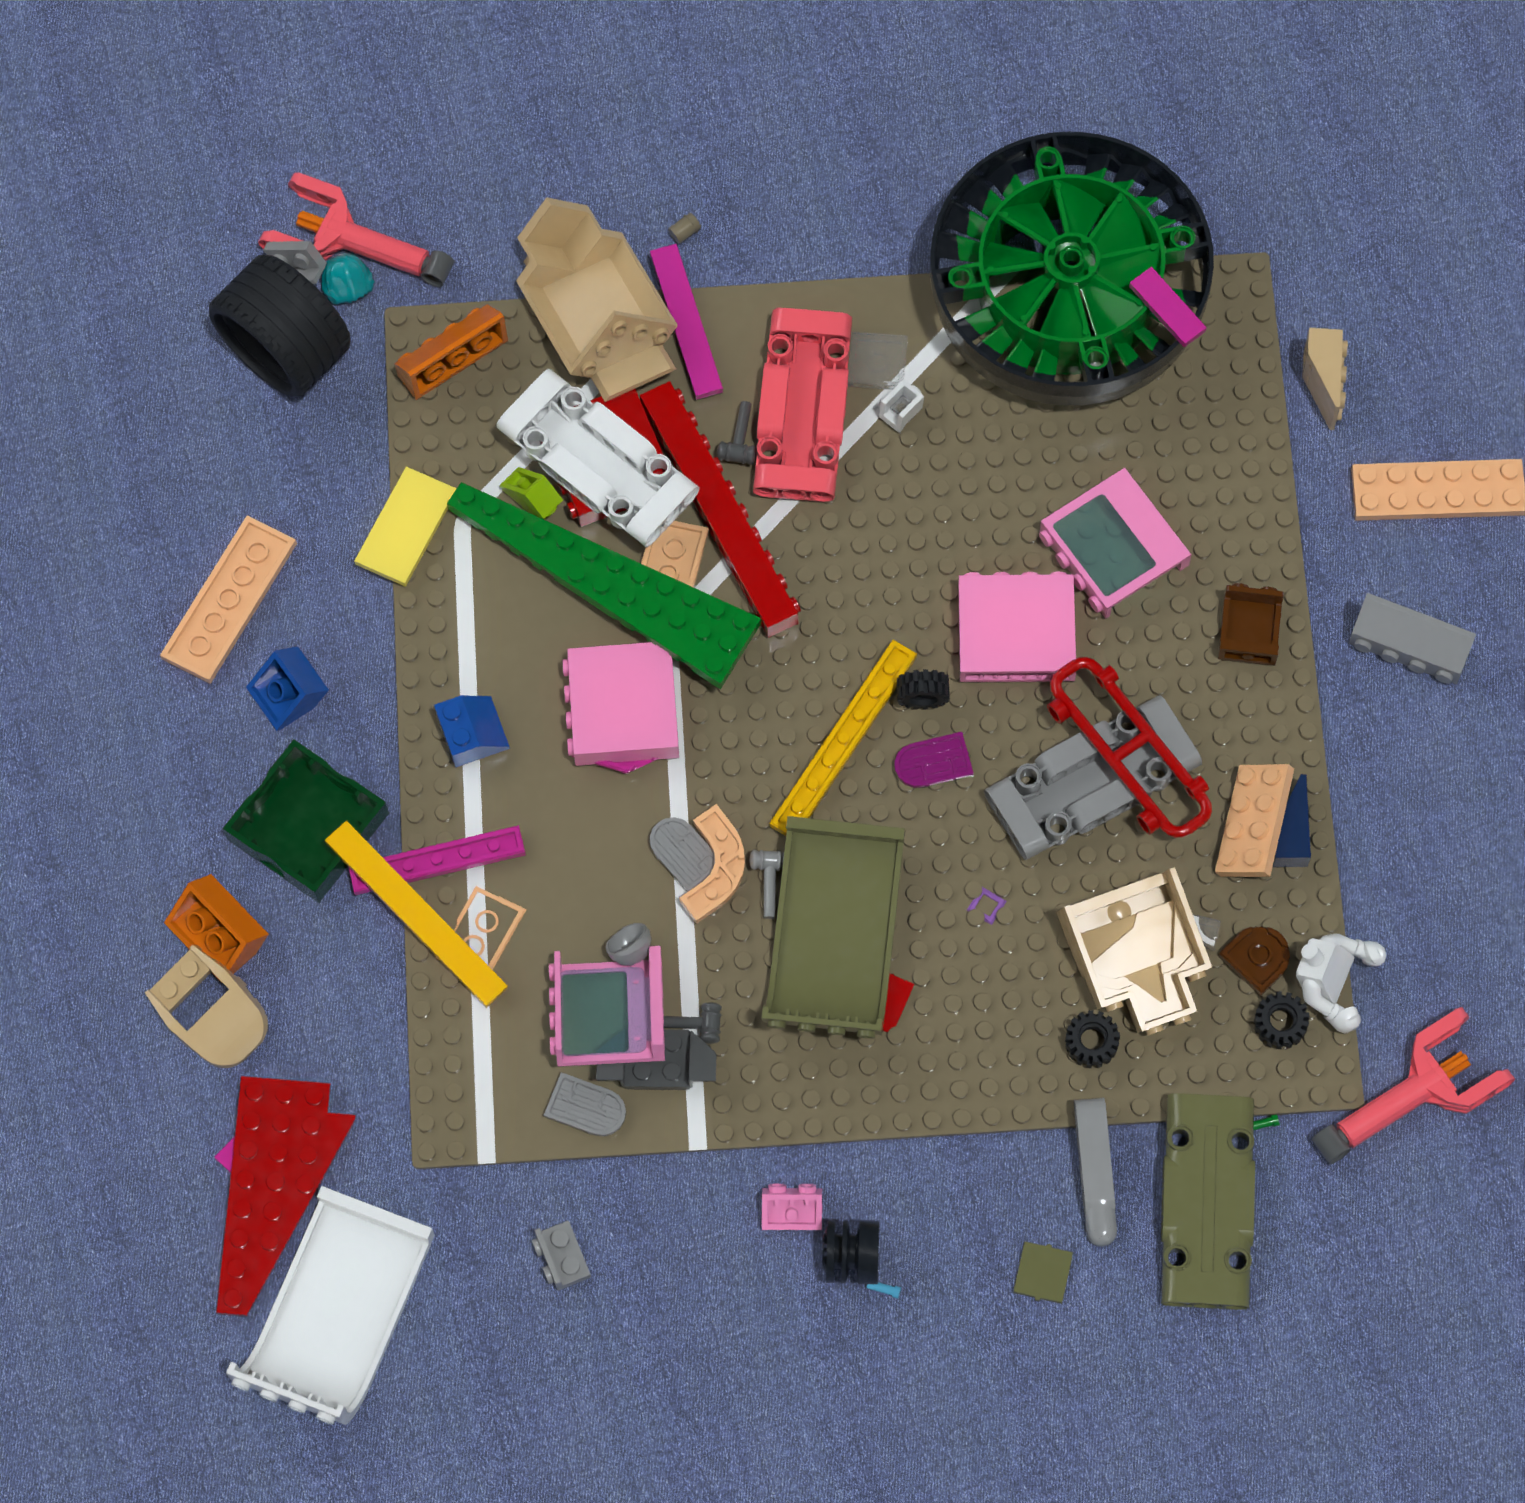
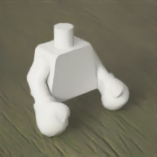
M1335 933L1324 935L1320 940L1311 938L1308 944L1302 948V959L1296 971V977L1302 987L1303 999L1308 1005L1324 1015L1323 1018L1328 1020L1337 1031L1347 1034L1354 1031L1361 1022L1357 1008H1343L1337 1004L1353 960L1357 957L1362 959L1363 964L1367 966H1380L1386 959L1385 949L1378 942L1353 940Z

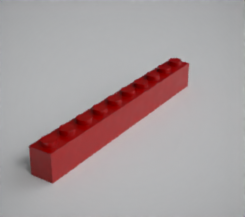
M668 381L641 394L640 401L648 420L674 468L700 487L693 503L705 525L709 528L710 534L755 616L761 618V627L767 638L797 625L798 613L801 612L799 604L794 596L791 598L788 596L785 590L788 586L781 573L776 574L772 567L775 563L768 549L764 551L761 547V536L755 526L750 527L747 521L749 515L743 503H737L734 498L736 491L731 481H725L721 474L723 468L717 457L712 458L708 451L711 447L705 434L700 435L696 429L698 426L697 420L692 411H686L683 405L686 402L679 388L674 389L671 382Z

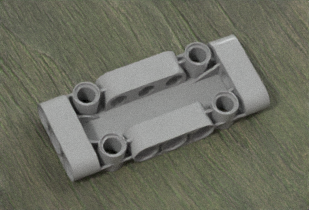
M1161 695L1136 708L1187 772L1202 765L1199 752ZM1123 711L1118 714L1115 720L1109 723L1101 721L1093 725L1113 752L1141 733L1136 726L1133 730H1125L1121 727L1123 723H1132ZM1083 732L1043 752L1035 759V763L1021 765L1015 774L984 789L988 803L1024 860H1028L1054 845L1066 843L1070 836L1078 832L1079 834L1087 833L1140 804ZM1149 742L1121 760L1149 796H1151L1153 791L1164 790L1171 781L1177 779L1176 775ZM1153 770H1161L1165 773V776L1156 778L1151 772ZM1030 776L1036 782L1031 785H1026L1021 781V779L1023 777ZM1054 824H1060L1065 830L1061 833H1056L1050 827Z

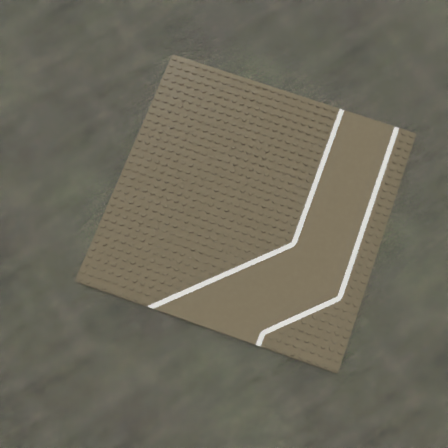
M1267 253L1213 255L1214 268L1211 290L1206 310L1201 319V322L1207 327L1206 332L1187 345L1178 359L1162 375L1148 385L1120 398L1089 405H1054L1029 400L996 386L980 375L965 361L947 336L934 300L930 273L691 288L723 387V393L696 400L674 331L663 344V347L675 365L676 370L635 389L640 399L641 394L668 381L671 382L674 389L679 388L686 402L683 404L686 411H692L697 420L698 426L696 429L700 435L705 434L709 441L711 449L708 451L712 458L717 457V448L721 441L733 443L740 403L742 401H748L752 404L744 445H754L757 451V427L764 363L767 362L771 315L774 309L794 308L842 312L852 316L843 439L842 446L839 449V465L834 500L818 502L758 496L753 492L756 459L752 465L747 462L745 464L733 461L727 462L725 459L720 461L723 468L721 474L724 480L731 481L736 491L735 500L738 504L743 503L749 515L747 521L750 527L755 526L762 539V542H760L761 547L764 551L768 549L775 563L772 567L776 574L781 573L788 586L785 590L790 598L795 597L801 612L798 613L797 625L770 638H767L760 625L721 690L694 673L692 668L681 660L676 661L672 658L679 758L658 759L627 774L597 764L575 766L574 757L568 755L567 739L573 738L572 729H567L566 712H571V703H565L564 686L569 685V676L564 677L563 659H568L567 649L648 643V641H646V637L637 631H631L622 625L620 621L611 618L554 580V576L542 569L540 571L534 567L532 562L524 556H518L510 551V547L503 542L495 541L486 535L484 531L475 528L450 510H447L407 586L405 587L393 582L402 853L519 825L526 855L408 884L453 930L457 926V918L476 886L527 910L493 969L506 983L508 989L487 1008L440 960L435 958L436 956L404 924L412 1164L414 1168L433 1169L1076 1128L1074 1100L1105 1098L1108 1126L1167 1122V1095L1174 1093L1250 1097L1254 1099V1117L1274 1114L1287 1115L1359 1110L1364 1106L1356 1029L1347 1034L1337 1031L1328 1020L1323 1018L1324 1015L1304 1001L1302 987L1296 977V971L1302 959V948L1308 944L1311 938L1320 940L1322 936L1334 933L1345 937L1346 935L1270 258ZM1198 259L1165 265L1163 280L1171 288L1201 292V274ZM1043 267L989 276L990 289L995 298L1043 275ZM964 281L955 282V284L959 286L967 284ZM1053 287L1027 323V327L1038 332L1041 331L1059 289ZM657 290L663 302L665 303L662 291ZM1079 291L1091 336H1095L1082 292ZM979 298L945 304L954 321L981 310ZM527 299L399 306L385 309L390 495L405 467H409L456 489L461 482L526 511L499 487L518 467L545 475L563 499L557 506V510L544 520L636 562H642L645 546L624 529L613 526L609 517L582 527L577 518L572 519L567 507V503L570 500L567 494H561L557 481L541 468L539 461L528 458L524 449L496 427L503 413L547 369L554 371L572 387L581 388L588 400L601 397L591 378L570 375ZM488 304L500 311L505 319L508 341L415 400L397 376L395 363L405 353H412L420 348L425 340L432 337L435 338L443 333L450 324L459 323L476 308H482ZM1187 305L1195 314L1197 308ZM1153 319L1149 331L1169 345L1177 341L1163 324ZM988 330L972 342L977 345L991 334ZM1142 341L1134 349L1145 364L1157 357ZM780 348L776 349L774 352L778 354H783L786 352V350ZM1004 351L997 359V362L1002 364L1009 353ZM840 353L830 355L832 358L842 357ZM1122 359L1112 364L1114 377L1128 372ZM1028 366L1025 374L1033 376L1035 368ZM1056 374L1055 381L1084 382L1082 374ZM904 380L921 391L924 401L922 409L898 433L878 416L881 401ZM573 401L570 402L568 405L570 407H574L579 405L580 402ZM901 402L895 410L900 413L906 406ZM655 433V436L658 440V443L661 447L663 454L668 457L667 453L665 452L661 442L659 441ZM538 440L533 441L530 445L537 447L541 444ZM768 450L763 454L765 456H773L776 452ZM823 455L820 457V459L823 461H829L832 459V457L829 455ZM1126 468L1191 553L1190 564L1181 571L1177 567L1172 568L1111 607V614L1106 619L1101 612L1096 613L1088 601L1089 596L1084 590L1080 591L1074 584L1076 658L1088 657L1094 659L1103 669L1108 665L1113 667L1119 676V680L1115 682L1135 708L1158 695H1161L1166 700L1201 756L1202 765L1188 773L1193 779L1200 775L1208 784L1209 790L1205 794L1212 803V814L1202 827L1183 838L1169 836L1161 828L1148 835L1141 828L1136 818L1138 814L1145 810L1141 804H1138L1087 833L1079 834L1078 832L1070 836L1066 843L1054 845L1032 858L1024 860L988 803L984 789L1015 774L1021 765L1035 763V759L1040 754L1082 731L1071 717L1059 724L1050 715L1047 704L1055 700L1050 688L1051 681L960 682L959 575L969 572H977L981 575H993L997 572H1006L1010 575H1021L1025 572L1050 575L1058 571L1070 575V571L1067 568L1063 569L1057 562L1056 553L1052 547H1046L1040 539L1041 520L1118 471ZM1102 495L1053 525L1055 531L1105 596L1111 595L1156 565L1108 500ZM693 501L674 520L707 527ZM628 510L622 511V512L617 513V514H619V515L625 514L626 512H628ZM709 532L694 588L755 615ZM1242 583L1250 588L1274 587L1278 591L1284 592L1278 639L1279 649L1275 666L1218 659L1224 595L1227 585ZM895 640L917 653V658L908 670L909 672L913 673V670L921 672L923 669H928V672L938 670V673L944 672L945 675H948L950 700L943 706L938 705V708H905V705L901 706L897 701L896 688L810 818L905 828L890 974H894L915 985L897 1026L891 1028L888 1033L883 1031L882 1035L875 1034L873 1039L857 1037V1032L845 1031V1035L828 1034L827 1029L815 1028V1032H804L797 1030L798 1026L786 1025L785 1029L767 1027L768 1023L762 1021L763 1006H766L782 869L776 870L775 918L765 919L763 918L764 869H751L749 862L752 850H757L758 852L760 850H779L781 853L784 852L786 836L770 827L771 820L891 641ZM1083 668L1076 671L1075 681L1062 682V689L1092 726L1101 721L1109 723L1115 720L1118 714L1123 711L1106 689H1102L1099 686L1094 675L1088 669ZM461 695L491 696L510 749L455 768L434 705ZM1126 722L1121 725L1125 730L1135 729L1132 723ZM957 732L963 733L974 776L923 788L907 786L898 779L895 773L894 761L897 753L904 746ZM1239 765H1291L1294 768V774L1288 800L1300 775L1306 774L1311 859L1308 867H1272L1270 877H1220L1216 874L1215 868ZM1153 770L1151 772L1156 778L1165 776V773L1161 770ZM1026 776L1021 779V781L1026 785H1031L1036 782L1030 776ZM1178 778L1171 781L1164 790L1153 791L1150 796L1168 820L1175 826L1184 825L1197 816L1201 810L1198 802L1187 794L1184 785ZM717 804L741 838L745 856L744 873L737 891L729 901L696 924L679 900L687 891L656 858L651 850L649 837L652 829L658 822L665 818L676 817L689 823L704 839L694 826L693 820ZM1054 824L1050 827L1056 833H1061L1065 830L1060 824ZM1175 867L1192 914L1199 917L1201 931L1208 938L1215 940L1214 946L1203 941L1212 968L1205 970L1206 977L1192 982L1189 981L1188 977L1185 978L1197 1012L1190 1014L1192 1020L1176 1026L1173 1020L1162 1024L1164 1030L1147 1036L1146 1031L1137 1033L1125 1000L1122 1001L1123 1007L1107 1012L1105 1007L1097 1010L1086 980L1079 972L1056 912L1065 906L1074 905ZM982 887L1007 901L997 911L996 919L992 925L984 921V913L991 916L998 902L986 895L982 896L975 907L976 909L967 911L973 899L980 897L982 894ZM477 892L455 932L463 940L470 935L481 937L484 941L485 949L479 957L489 965L518 911ZM484 910L493 911L499 919L497 928L490 933L481 932L475 924L477 915ZM489 913L481 915L478 920L479 926L486 930L491 929L496 922L495 917ZM633 923L645 924L651 933L652 941L650 946H661L664 1016L702 1017L701 1013L703 1011L701 1006L704 1003L713 1002L722 1006L720 1012L722 1015L720 1017V1041L715 1044H707L717 1053L716 1082L693 1081V1087L689 1090H629L621 1086L620 1080H596L597 1064L557 1066L556 1055L550 1054V1037H555V1030H550L549 1013L555 1012V1005L550 1006L549 988L555 987V981H550L549 963H554V951H560L562 965L616 962L610 958L606 951L608 940L627 925ZM1249 927H1271L1284 936L1289 946L1290 960L1285 973L1262 996L1256 993L1218 957V954L1240 932ZM471 938L466 941L467 945L476 954L481 950L482 944L478 939ZM649 953L644 960H649ZM1350 971L1337 1000V1004L1343 1008L1354 1007ZM626 974L565 976L562 979L564 1055L597 1054L601 1048L625 1029L626 1031L628 1030ZM1281 991L1282 995H1286L1287 992L1292 993V998L1295 999L1298 996L1301 999L1300 1003H1305L1307 1006L1306 1012H1309V1025L1306 1034L1297 1045L1294 1043L1292 1048L1286 1049V1046H1282V1049H1276L1277 1046L1273 1044L1272 1047L1267 1046V1041L1264 1040L1262 1042L1259 1039L1260 1034L1255 1032L1254 1017L1257 1007L1271 993L1273 996L1276 995V992ZM1089 1010H1094L1093 1014H1098L1099 1011L1104 1012L1103 1016L1106 1018L1109 1015L1112 1018V1023L1117 1024V1031L1120 1032L1119 1046L1115 1057H1112L1108 1064L1102 1063V1067L1099 1068L1096 1065H1092V1068H1086L1087 1064L1084 1063L1081 1066L1078 1065L1075 1058L1072 1060L1069 1056L1070 1052L1066 1050L1065 1038L1068 1025L1070 1026L1071 1020L1074 1017L1078 1018V1014L1082 1012L1084 1015L1088 1014ZM1279 1010L1270 1016V1022L1277 1030L1285 1031L1293 1025V1019L1286 1011ZM664 1028L671 1030H689L690 1032H694L699 1038L701 1036V1029ZM1089 1029L1081 1035V1042L1086 1048L1094 1050L1103 1045L1104 1037L1098 1030ZM561 1072L603 1088H608L618 1094L623 1100L626 1109L625 1122L621 1128L612 1135L596 1136L544 1117L551 1094L555 1089Z

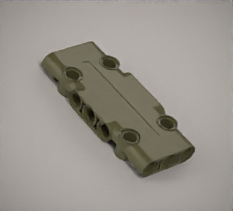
M1185 1093L1167 1095L1166 1156L1163 1159L1161 1242H1163L1161 1261L1162 1305L1230 1310L1249 1309L1251 1247L1253 1246L1255 1205L1253 1098ZM1175 1134H1182L1187 1139V1145L1182 1147L1176 1146L1172 1142L1171 1137ZM1235 1137L1245 1139L1247 1148L1243 1150L1236 1149L1232 1144V1139ZM1174 1252L1181 1254L1184 1258V1264L1181 1266L1172 1265L1168 1260V1255ZM1240 1256L1244 1260V1268L1234 1269L1229 1264V1258Z

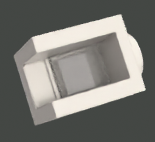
M902 380L881 401L878 417L900 433L904 426L922 409L924 396L916 386L909 385L906 381Z

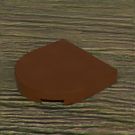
M1249 927L1240 932L1218 954V957L1256 993L1262 996L1285 973L1290 960V952L1286 939L1277 930L1271 927Z

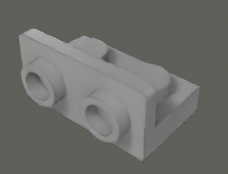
M311 241L267 242L263 249L266 255L275 256L291 265L312 284L317 283L327 264Z
M569 1220L543 1231L540 1228L534 1230L536 1239H533L532 1243L537 1256L544 1255L548 1265L543 1267L548 1284L555 1283L557 1291L591 1278Z

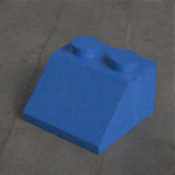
M298 646L275 650L246 686L276 731L283 729L314 709L329 691Z
M461 695L434 705L455 768L510 749L491 696Z

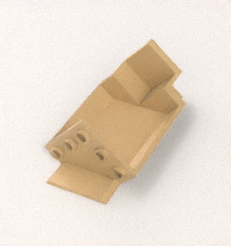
M546 197L517 237L528 256L523 261L526 267L516 282L570 375L591 378L606 402L676 370L663 344L669 339L678 325L623 233L602 229L587 205Z

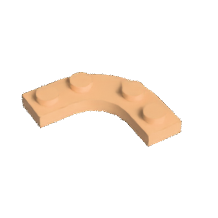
M717 804L693 820L694 826L710 845L715 855V864L712 872L703 882L679 898L681 904L696 924L729 901L737 891L744 873L745 856L741 838Z

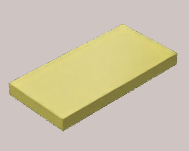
M405 467L354 560L355 565L406 587L448 510L447 502L456 488L409 467Z

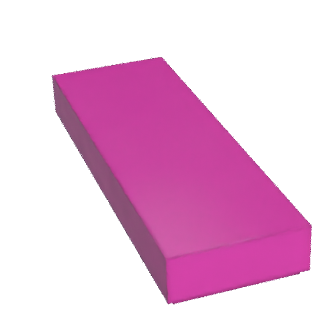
M1152 266L1130 282L1129 287L1183 347H1186L1206 332L1207 327Z

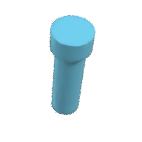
M879 1282L878 1284H867V1289L892 1295L893 1298L897 1299L900 1296L901 1287L899 1286L893 1287Z

